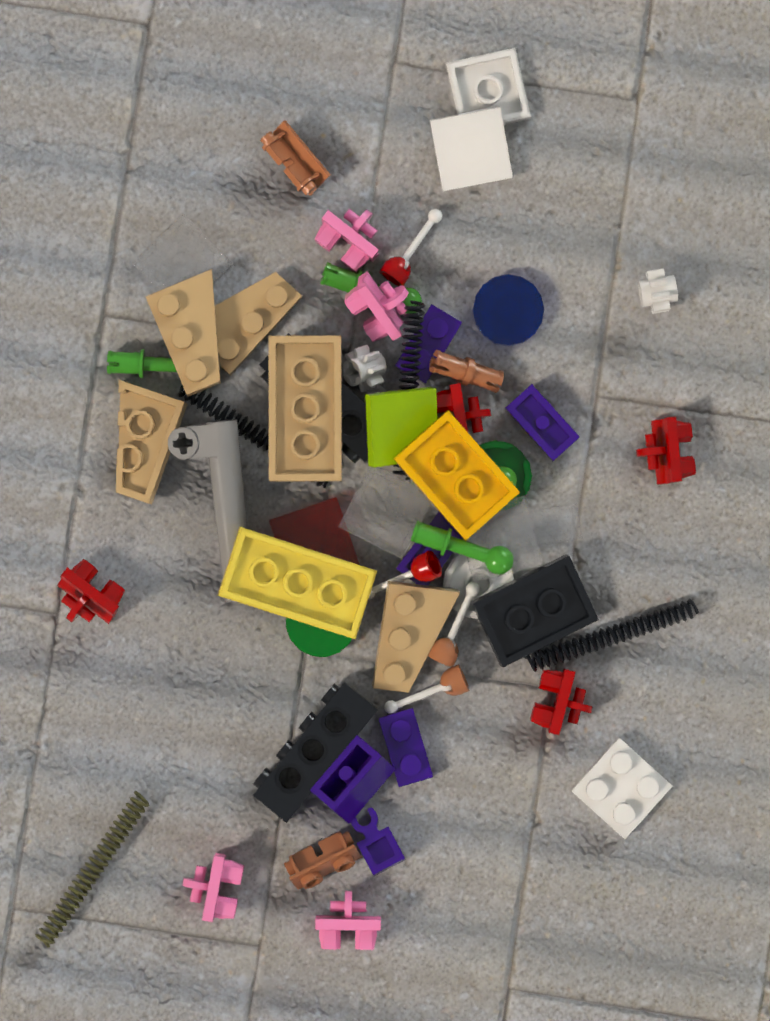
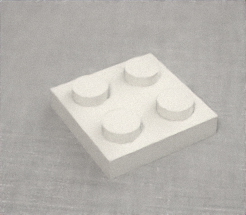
M618 737L571 791L621 837L626 839L673 785Z

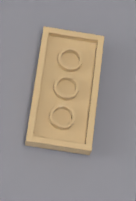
M268 336L269 482L342 481L341 336Z

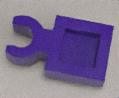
M370 807L367 809L371 816V822L368 825H360L356 817L351 821V824L356 832L365 836V839L359 841L357 846L373 876H376L406 859L389 826L380 831L378 830L379 819L377 813Z

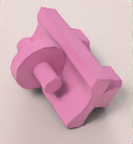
M349 209L343 217L353 224L352 227H349L329 210L322 217L323 225L315 237V242L328 252L333 249L340 238L351 245L341 258V262L353 272L361 269L368 260L373 263L379 255V249L359 234L362 231L372 239L378 231L368 223L373 215L369 210H365L361 216H358Z
M368 271L360 275L357 286L345 295V305L354 315L368 307L372 311L374 316L363 323V328L372 342L388 335L392 341L402 336L399 328L402 326L403 320L399 315L407 312L404 309L406 305L403 301L409 294L405 286L401 285L393 288L388 281H385L378 287Z
M216 853L213 858L209 881L205 880L207 867L196 866L194 878H183L182 883L183 886L192 888L191 902L200 903L203 890L207 891L202 920L213 922L215 918L234 919L238 898L219 895L221 882L241 885L244 865L227 860L226 854Z
M345 891V901L330 902V912H345L344 916L316 915L315 930H319L321 949H341V930H355V949L374 950L377 931H381V916H352V912H366V901H352V891Z

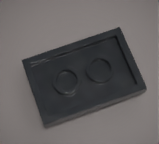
M567 554L470 601L501 667H505L599 620L574 564Z

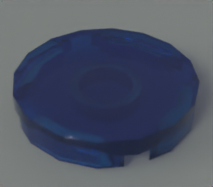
M506 274L494 277L482 285L475 296L472 312L475 325L484 337L494 344L509 347L523 344L534 336L542 323L544 305L542 296L534 284L521 276Z

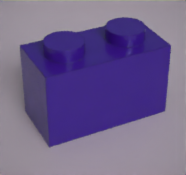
M356 735L310 791L350 824L396 768L362 738Z

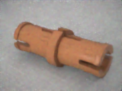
M436 350L433 353L437 359L431 357L429 364L430 372L456 379L463 386L472 384L497 393L500 388L496 384L501 386L503 383V371L477 364L473 358L466 357L462 359L440 350Z

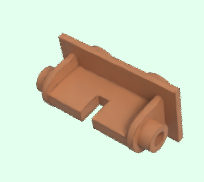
M286 120L273 133L270 131L261 138L260 141L264 145L262 149L268 152L278 166L284 164L286 169L283 172L297 187L296 190L298 192L303 191L305 195L309 194L311 196L331 175Z
M338 831L319 841L318 844L323 854L318 857L312 846L289 856L290 860L285 862L284 865L290 875V880L298 890L315 887L323 881V877L334 871H346L355 865L356 860L362 858L354 845L349 831L344 833Z

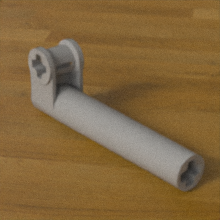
M237 419L180 427L172 431L168 438L169 451L178 459L209 458L222 577L224 576L239 526L248 529ZM186 439H192L193 446L187 445ZM225 598L226 602H236Z

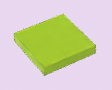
M423 387L365 394L368 466L375 468L398 465L393 458L437 420L436 388Z

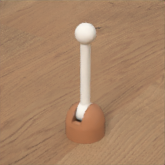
M471 582L466 586L467 595L448 636L435 641L428 657L449 667L454 666L459 653L454 638L468 610L470 601L480 592V587L477 583Z
M458 664L443 672L440 684L398 701L389 700L385 703L384 710L388 714H394L398 711V708L440 691H444L452 696L461 695L470 691L469 686Z

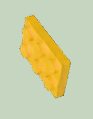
M449 410L393 458L464 540L470 538L520 493Z

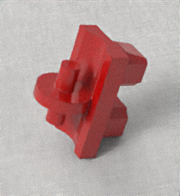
M461 383L450 385L449 390L437 392V414L445 413L449 410V412H453V416L467 432L466 421L471 420L473 433L483 432L482 418L491 417V409H480L478 396L468 398L469 411L465 412Z
M666 417L651 421L652 434H645L646 448L637 449L636 456L647 457L648 470H656L657 485L681 482L682 478L695 475L696 466L693 456L680 457L679 443H687L692 440V424L677 421L676 417Z
M85 559L73 567L72 570L67 567L61 574V580L57 585L67 592L61 600L62 603L71 609L66 619L73 622L78 616H81L90 623L95 615H97L109 624L118 611V604L125 589L115 581L109 580L101 591L97 590L90 582L95 578L98 570Z
M563 669L562 672L555 670L542 671L538 688L554 692L556 697L553 707L534 702L530 721L547 728L549 733L560 735L567 707L571 708L567 722L577 725L581 711L592 712L593 706L583 704L586 694L585 689L576 687L573 701L569 700L576 672Z

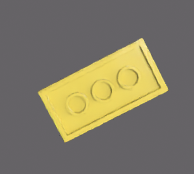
M239 526L217 596L356 640L377 570Z

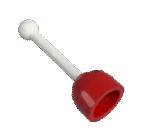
M432 209L429 212L428 221L402 257H392L384 263L379 270L384 278L396 286H404L411 274V266L408 260L434 223L441 221L442 213L440 210Z
M430 550L419 554L413 559L410 571L373 586L368 600L372 599L375 593L386 589L388 581L403 582L414 577L419 581L428 582L441 577L442 568L437 556Z

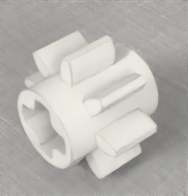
M664 268L648 270L645 273L646 279L638 281L641 306H651L652 314L671 310L670 303L678 302L675 276H665Z
M363 345L345 354L347 361L343 364L342 373L350 386L359 385L360 391L365 392L375 388L376 385L384 383L382 376L386 373L387 365L379 351L370 352L369 346Z

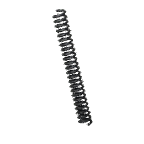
M413 300L410 303L419 306H406L404 309L418 313H405L404 316L417 320L404 321L403 323L416 327L403 328L402 330L416 335H403L402 338L417 342H403L402 345L416 349H402L401 352L415 356L400 358L404 361L414 362L400 365L402 368L413 369V371H400L399 373L414 378H400L399 381L414 385L398 386L399 389L405 390L414 389L420 385L416 381L420 379L417 373L421 370L416 366H419L421 362L416 359L422 357L417 352L422 350L418 345L423 342L419 339L423 336V333L419 330H422L424 327L419 323L424 322V319L419 316L425 314L421 310L425 307V304ZM392 471L393 474L407 476L404 471Z
M181 385L178 393L179 397L185 395V401L191 399V405L197 403V409L203 407V413L208 412L209 417L215 415V421L220 418L221 420L233 419L236 409H233L226 417L230 405H227L220 413L224 401H221L214 409L218 397H215L207 407L212 393H209L201 403L206 390H203L195 399L197 393L187 397L185 390L183 391L184 387ZM242 412L235 417L237 423H239L242 417ZM248 416L245 417L238 425L239 436L245 434V440L251 438V444L257 442V448L263 445V452L269 449V433L262 440L266 428H263L256 436L260 428V424H258L250 433L254 420L250 421L244 429L248 421ZM317 482V487L323 484V488H326L328 482Z
M689 598L687 603L681 601L680 605L675 603L674 609L668 605L667 611L661 608L660 613L654 610L653 615L649 612L646 617L641 614L640 621L637 617H634L633 623L627 619L626 624L622 621L619 626L613 624V630L607 626L606 632L600 628L599 634L593 631L592 636L589 633H586L585 638L580 635L579 642L573 637L572 644L566 639L565 646L561 642H559L558 648L553 644L551 647L552 651L546 646L545 653L539 649L538 655L536 652H533L531 657L527 655L524 659H528L533 671L536 672V661L540 669H544L542 657L547 667L550 668L549 655L554 665L558 663L556 653L562 663H564L563 651L569 661L571 660L569 647L573 656L577 659L576 645L580 654L584 656L583 644L589 654L592 652L590 642L595 651H598L597 640L601 648L605 649L603 636L608 646L611 647L610 634L615 644L618 645L617 632L622 642L625 643L626 641L624 630L628 638L632 640L630 626L638 638L637 624L642 635L645 636L646 634L644 622L650 633L653 632L650 618L655 629L659 631L657 616L662 627L665 629L664 614L669 625L673 626L671 613L676 623L679 624L678 611L683 621L686 622L687 620L684 607L692 620L694 617L691 605L696 614L699 611L694 601Z

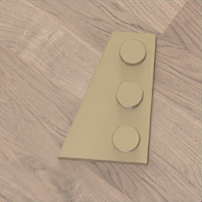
M212 269L145 296L187 397L220 384Z
M277 272L215 305L219 365L230 376L303 298Z
M119 380L120 412H118L119 448L117 449L116 493L152 505L171 453L168 447V438L172 431L180 427L188 404Z
M395 581L387 582L372 681L373 689L409 693L460 594L458 589Z

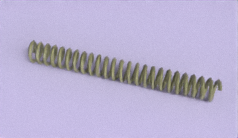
M134 791V794L143 802L134 797H130V800L139 808L126 803V806L135 814L126 809H121L131 820L120 814L117 815L127 826L116 820L113 821L123 832L112 826L109 827L119 838L108 832L105 833L115 844L104 838L101 839L111 850L100 844L97 845L107 856L96 850L93 851L103 862L89 856V860L99 868L85 862V866L95 874L83 868L80 869L91 880L76 874L77 878L87 886L72 880V883L83 892L68 886V889L76 894L79 899L64 892V895L73 901L75 905L60 898V901L69 907L70 910L56 904V907L66 916L55 910H52V913L62 922L47 916L58 928L43 922L54 934L39 928L50 940L35 934V937L40 939L47 947L55 943L54 938H59L58 932H63L62 926H67L66 920H71L70 914H75L74 908L80 907L78 902L84 901L82 896H88L86 890H92L90 884H96L94 878H100L99 872H104L103 866H108L107 860H112L111 854H116V849L121 848L120 843L125 842L124 837L129 836L128 831L133 830L132 825L137 824L136 819L141 818L140 813L145 812L144 807H149V802L137 791Z

